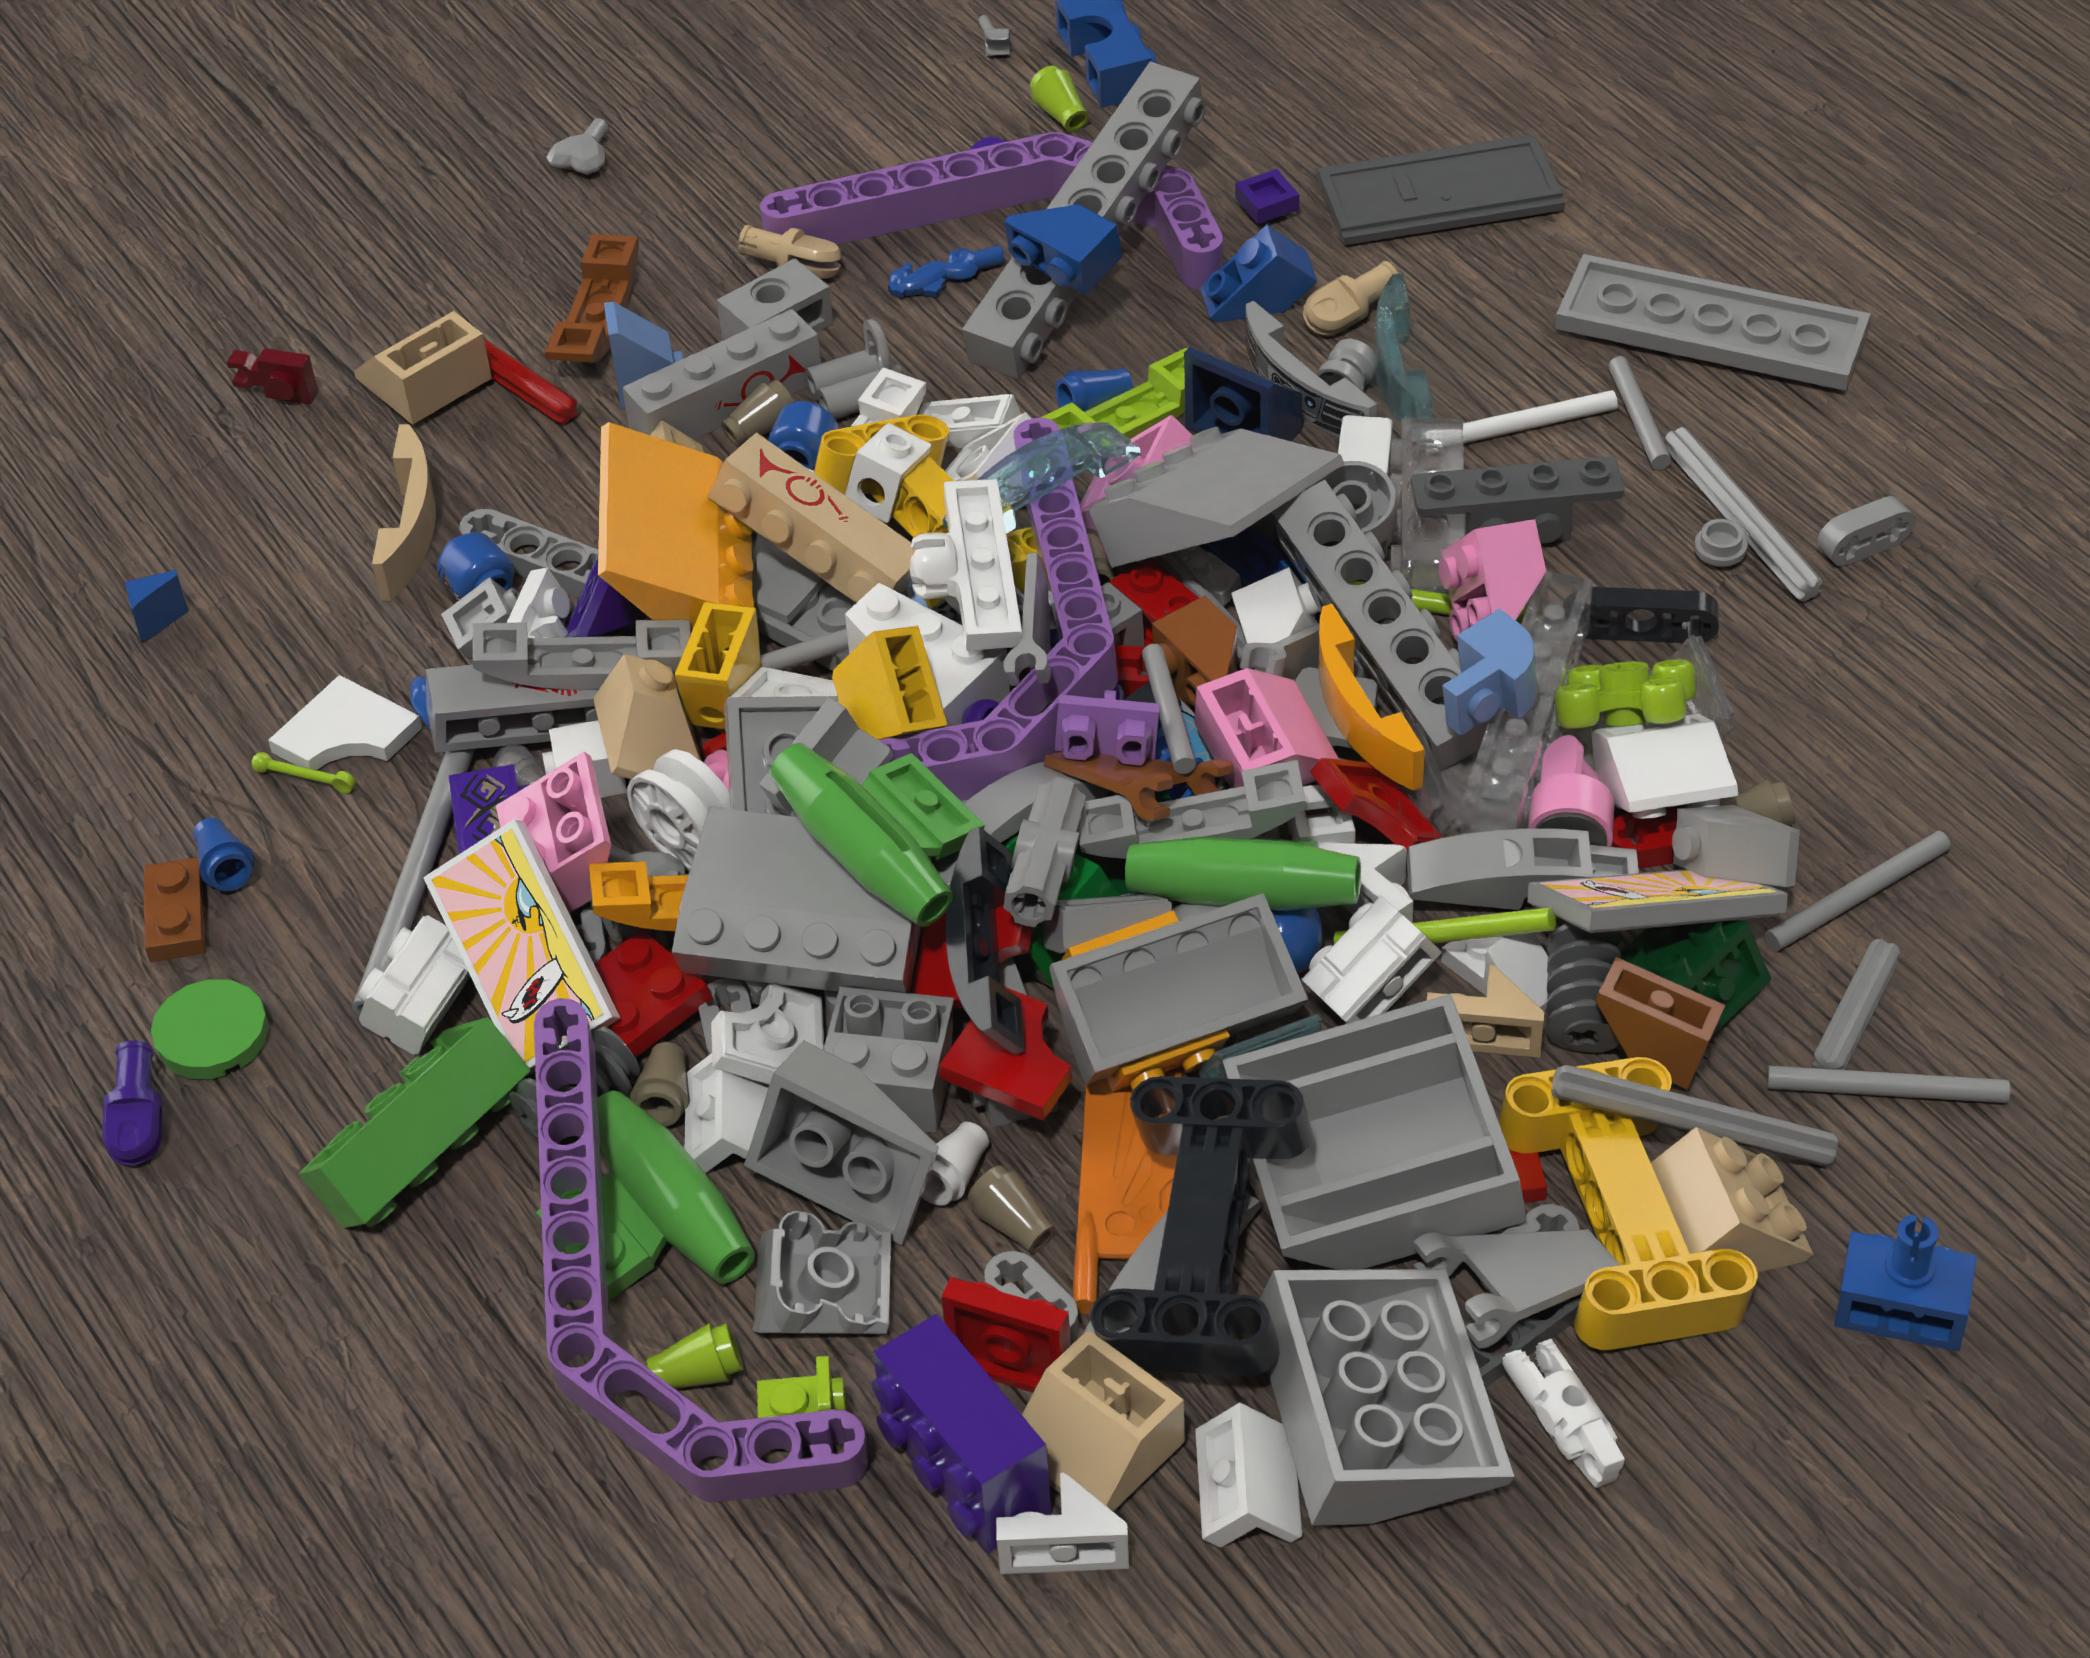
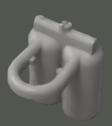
M874 319L865 320L863 323L866 349L805 369L806 382L813 399L819 401L820 406L828 410L835 420L860 412L858 399L883 367L901 373L899 364L893 365L891 362L886 337L881 326Z

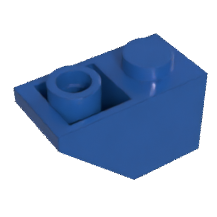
M1079 204L1014 214L1004 221L1008 249L1016 261L1025 266L1031 265L1048 274L1057 284L1070 286L1084 295L1122 258L1117 224Z
M1265 225L1253 238L1248 239L1226 264L1213 272L1200 289L1210 319L1215 322L1244 319L1246 304L1251 301H1255L1270 315L1284 313L1317 282V278L1307 250L1269 225Z

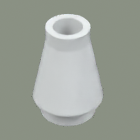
M973 1122L961 1123L954 1132L936 1143L939 1149L922 1194V1198L935 1205H946L950 1201L958 1200L963 1196L982 1153L989 1145V1138L986 1132Z

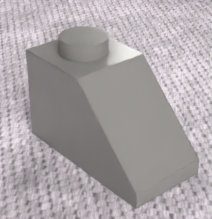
M1736 805L1678 809L1676 830L1672 837L1673 864L1709 878L1782 887L1795 886L1800 830Z

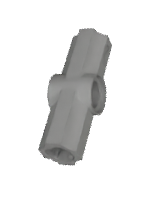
M1055 777L1047 784H1039L1029 820L1023 819L1011 864L1013 872L1010 874L1003 905V908L1012 914L1015 923L1036 927L1042 921L1052 920L1062 882L1068 883L1080 835L1077 830L1080 828L1086 805V795L1077 789L1075 781Z

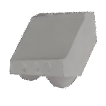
M801 1211L787 1213L781 1219L777 1229L763 1231L756 1256L755 1318L752 1331L756 1333L886 1334L889 1326L891 1232H879L871 1224L855 1221L845 1224L840 1231L825 1230L821 1220L811 1213Z

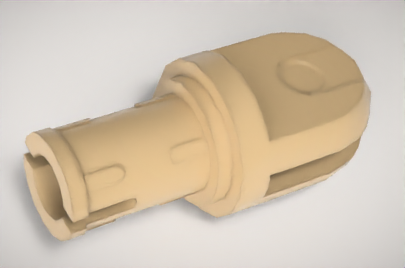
M745 225L741 231L739 242H745L746 245L740 244L738 246L740 255H748L776 262L777 267L796 258L820 279L833 277L839 271L840 263L837 261L841 259V250L838 245L825 239L805 235L802 229L793 227L782 235L755 228L752 225Z
M1383 261L1377 267L1356 279L1347 275L1336 278L1315 290L1307 298L1303 309V319L1306 326L1312 332L1321 336L1328 337L1339 334L1363 320L1368 315L1369 304L1399 289L1401 285L1399 274L1391 263Z

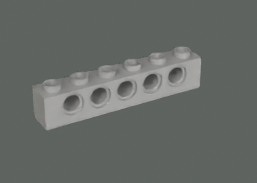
M1323 480L1272 511L1271 519L1275 539L1305 582L1311 583L1322 606L1334 605L1355 638V653L1397 713L1402 712L1437 770L1440 772L1494 742V718L1498 717V712L1488 721L1480 723L1460 736L1446 723L1445 705L1431 702L1438 697H1443L1442 685L1461 673L1459 652L1455 648L1447 651L1439 639L1441 633L1431 613L1427 609L1421 611L1417 609L1411 600L1413 594L1403 574L1399 570L1393 572L1389 570L1383 561L1385 555L1375 535L1370 531L1364 534L1356 524L1358 521L1357 514L1346 495L1342 493L1336 496L1326 480ZM1330 541L1340 542L1335 546H1322L1324 543ZM1358 579L1367 580L1366 583L1361 585L1349 584ZM1383 618L1395 619V621L1390 624L1376 623L1378 620ZM1411 657L1424 659L1417 664L1404 663L1406 659Z

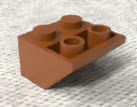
M1205 595L1152 623L1153 644L1162 646L1176 695L1195 713L1197 686L1237 672V625Z

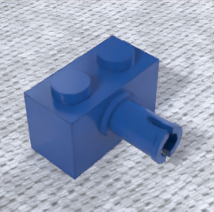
M1917 1215L1904 1217L1898 1224L1896 1240L1882 1234L1869 1235L1851 1231L1834 1327L1960 1352L1969 1315L1977 1255L1957 1252L1944 1246H1935L1939 1237L1938 1227L1931 1219L1925 1216L1923 1217L1920 1232L1914 1231Z

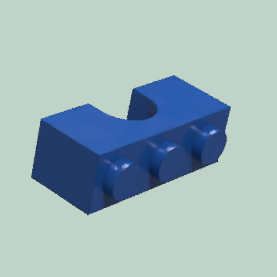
M1055 0L1057 33L1071 57L1085 54L1086 82L1101 108L1120 104L1149 62L1157 64L1153 50L1151 48L1146 49L1142 43L1137 24L1129 22L1123 1Z

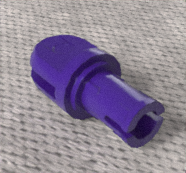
M126 1041L118 1044L115 1052L117 1055L116 1089H113L103 1099L102 1138L107 1153L119 1164L133 1167L147 1163L158 1152L162 1140V1097L151 1089L154 1049H152L150 1044L142 1041Z

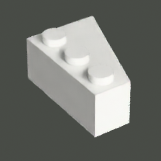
M881 583L874 586L845 613L849 654L873 631L919 626L948 724L946 727L962 724L963 714L970 704L982 699H991L1001 703L1010 693L1009 682L1003 666L1007 655V648L966 650L962 625Z

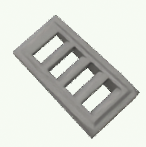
M1148 894L1057 900L1052 920L1043 921L1044 947L1058 953H1066L1069 947L1172 911V903L1168 899Z

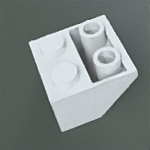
M1699 714L1685 715L1682 720L1672 723L1655 724L1646 722L1632 726H1614L1591 730L1595 772L1599 776V781L1605 784L1612 792L1616 807L1624 809L1629 813L1632 812L1634 818L1660 817L1666 815V807L1686 804L1687 808L1720 806L1721 798L1738 796L1737 783L1715 722Z

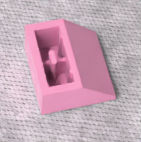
M1535 519L1474 529L1441 551L1442 558L1439 561V577L1443 587L1449 589L1453 607V610L1450 612V628L1454 639L1457 641L1458 634L1499 608L1514 620L1517 619L1547 572Z
M1246 668L1197 686L1194 724L1213 758H1224L1233 764L1232 774L1224 775L1230 789L1244 786L1242 770L1298 760L1302 785L1316 781L1309 771L1321 758L1339 759L1294 680Z
M583 752L496 805L500 828L513 819L524 821L569 913L591 900L589 864L607 863L611 849V841L592 758L589 754Z

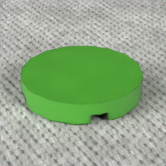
M207 979L186 985L169 996L155 1013L151 1034L157 1054L172 1073L188 1079H215L225 1076L226 1069L232 1068L239 1064L241 1069L252 1062L266 1043L269 1025L261 998L249 986L229 979Z

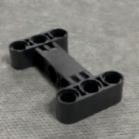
M1170 1076L1148 1078L1133 1090L1130 1097V1108L1141 1140L1145 1147L1153 1153L1177 1155L1154 1290L1124 1288L1110 1290L1102 1294L1094 1302L1090 1311V1322L1095 1335L1143 1370L1237 1376L1259 1375L1269 1370L1276 1363L1280 1353L1279 1342L1270 1313L1265 1303L1258 1298L1249 1295L1229 1294L1251 1158L1292 1159L1302 1154L1309 1147L1312 1140V1127L1303 1095L1290 1082L1280 1080ZM1161 1114H1167V1115H1165V1116H1163V1117L1156 1118L1157 1116H1159V1115H1161ZM1228 1115V1117H1225L1221 1120H1215L1216 1118H1219L1221 1116ZM1288 1118V1119H1286V1120H1284V1121H1282V1122H1276V1123H1274V1121H1276V1120H1278V1119ZM1124 1325H1133L1125 1332L1114 1333ZM1194 1328L1191 1333L1185 1336H1175L1183 1329ZM1245 1332H1257L1248 1339H1237L1239 1335Z

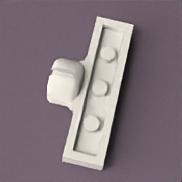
M997 479L944 482V504L949 532L946 534L942 532L922 533L912 539L911 549H918L911 556L910 560L911 579L913 583H917L912 584L915 595L923 599L956 597L960 605L966 650L1013 648L1021 640L1022 628Z

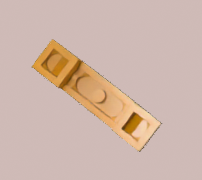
M1333 604L1322 606L1319 624V682L1323 699L1335 725L1354 750L1379 772L1410 790L1422 788L1424 747L1402 712L1380 718L1354 677L1355 638Z
M646 861L589 864L588 872L593 914L625 925L662 931H676L681 899L688 875L648 876Z

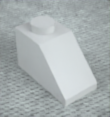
M1286 568L1231 593L1247 644L1276 643L1318 624L1315 614L1322 610L1318 596L1311 583L1301 584L1290 568ZM1254 667L1257 671L1266 672V668Z

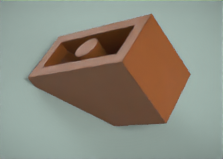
M1618 957L1615 958L1595 999L1628 1058L1647 1057L1658 1061L1671 1074L1672 1083L1687 1090L1725 1008L1724 1004Z

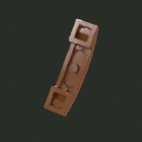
M591 235L581 260L582 282L566 322H556L545 350L547 360L596 362L607 353L611 346L604 303L614 301L624 308L627 307L638 257V237Z

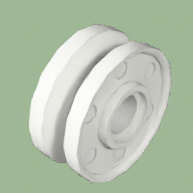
M678 749L664 753L656 760L653 770L648 769L637 774L630 780L627 788L629 806L638 825L650 842L661 853H669L683 862L687 871L691 869L709 807L730 809V793L723 782L705 763L690 753Z

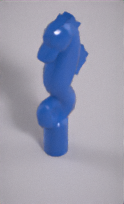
M998 245L973 252L963 248L956 249L950 252L948 262L932 261L919 267L914 272L913 265L906 262L901 269L894 270L891 273L888 291L890 295L898 296L902 299L905 296L919 294L936 298L946 286V279L956 281L967 280L973 277L977 270L1004 264L1002 248Z

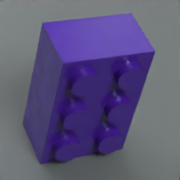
M937 1313L873 1351L876 1379L872 1381V1388L881 1408V1414L876 1417L878 1427L892 1448L898 1449L902 1446L912 1458V1468L922 1486L929 1493L937 1490L948 1503L947 1510L950 1518L964 1537L968 1538L974 1535L989 1554L997 1549L996 1518L1014 1517L1024 1512H1038L1044 1515L1052 1514L1046 1443Z

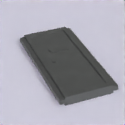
M1534 134L1316 168L1319 189L1340 242L1343 245L1565 209L1561 188Z

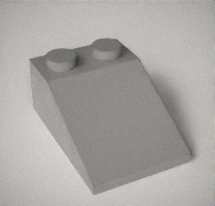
M803 1040L773 1073L744 1166L852 1221L871 1224L879 1232H891V1240L902 1246L908 1237L939 1146L857 1066Z

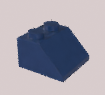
M1189 347L1184 352L1186 429L1199 433L1213 427H1218L1221 434L1237 429H1245L1287 441H1292L1302 431L1301 392L1203 351Z

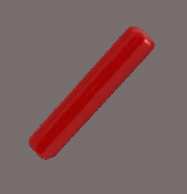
M484 339L491 377L559 424H567L571 418H576L578 414L576 399Z

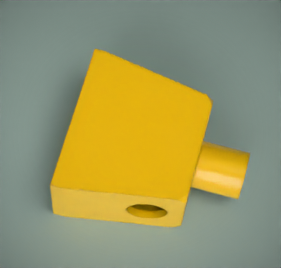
M710 602L703 603L675 672L676 683L687 717L693 725L715 728L721 734L726 732L724 710L726 698L731 697L761 668L756 608Z
M918 625L873 631L833 670L832 680L838 696V703L848 710L860 729L877 740L943 728L948 725Z

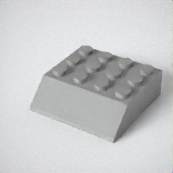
M1451 994L1222 1060L1228 1079L1280 1080L1290 1082L1303 1095L1312 1127V1140L1309 1147L1302 1154L1292 1159H1253L1284 1257L1337 1270H1361L1416 1254L1413 1241L1426 1233L1437 1232L1448 1236L1482 1235L1527 1221L1518 1173ZM1288 1118L1278 1119V1120L1274 1121V1123H1276V1122H1282V1121H1284V1120H1286V1119H1288Z

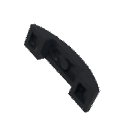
M978 826L969 830L950 884L953 900L946 913L947 956L956 992L971 1020L983 1033L1016 1055L1025 1051L1022 1004L1020 998L1000 985L995 908L1003 905L1005 901V891L1012 872L1011 851Z

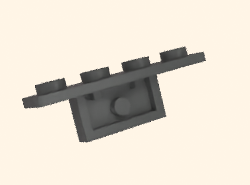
M1613 456L1413 474L1411 476V489L1418 516L1427 517L1465 513L1464 536L1478 528L1535 519L1540 544L1570 541L1573 503L1621 499L1624 497L1625 489L1617 459Z

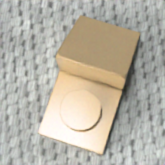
M1489 964L1486 997L1451 993L1473 1052L1541 1057L1544 1011L1496 966ZM1428 992L1427 1000L1447 994Z

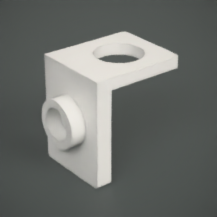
M887 423L857 451L845 496L877 519L888 523L892 519L902 480L929 454L931 444ZM862 479H874L883 487L885 492L883 502H872L865 497L861 490Z

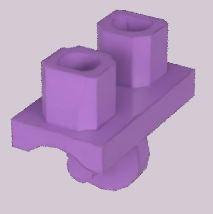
M1105 690L1104 698L1059 694L1055 751H1063L1066 759L1086 760L1093 754L1115 756L1122 764L1142 765L1146 759L1155 760L1160 704L1116 700V691Z

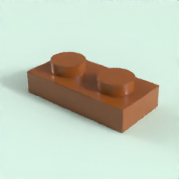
M198 857L143 865L145 950L149 961L155 962L206 954L204 881L200 875Z

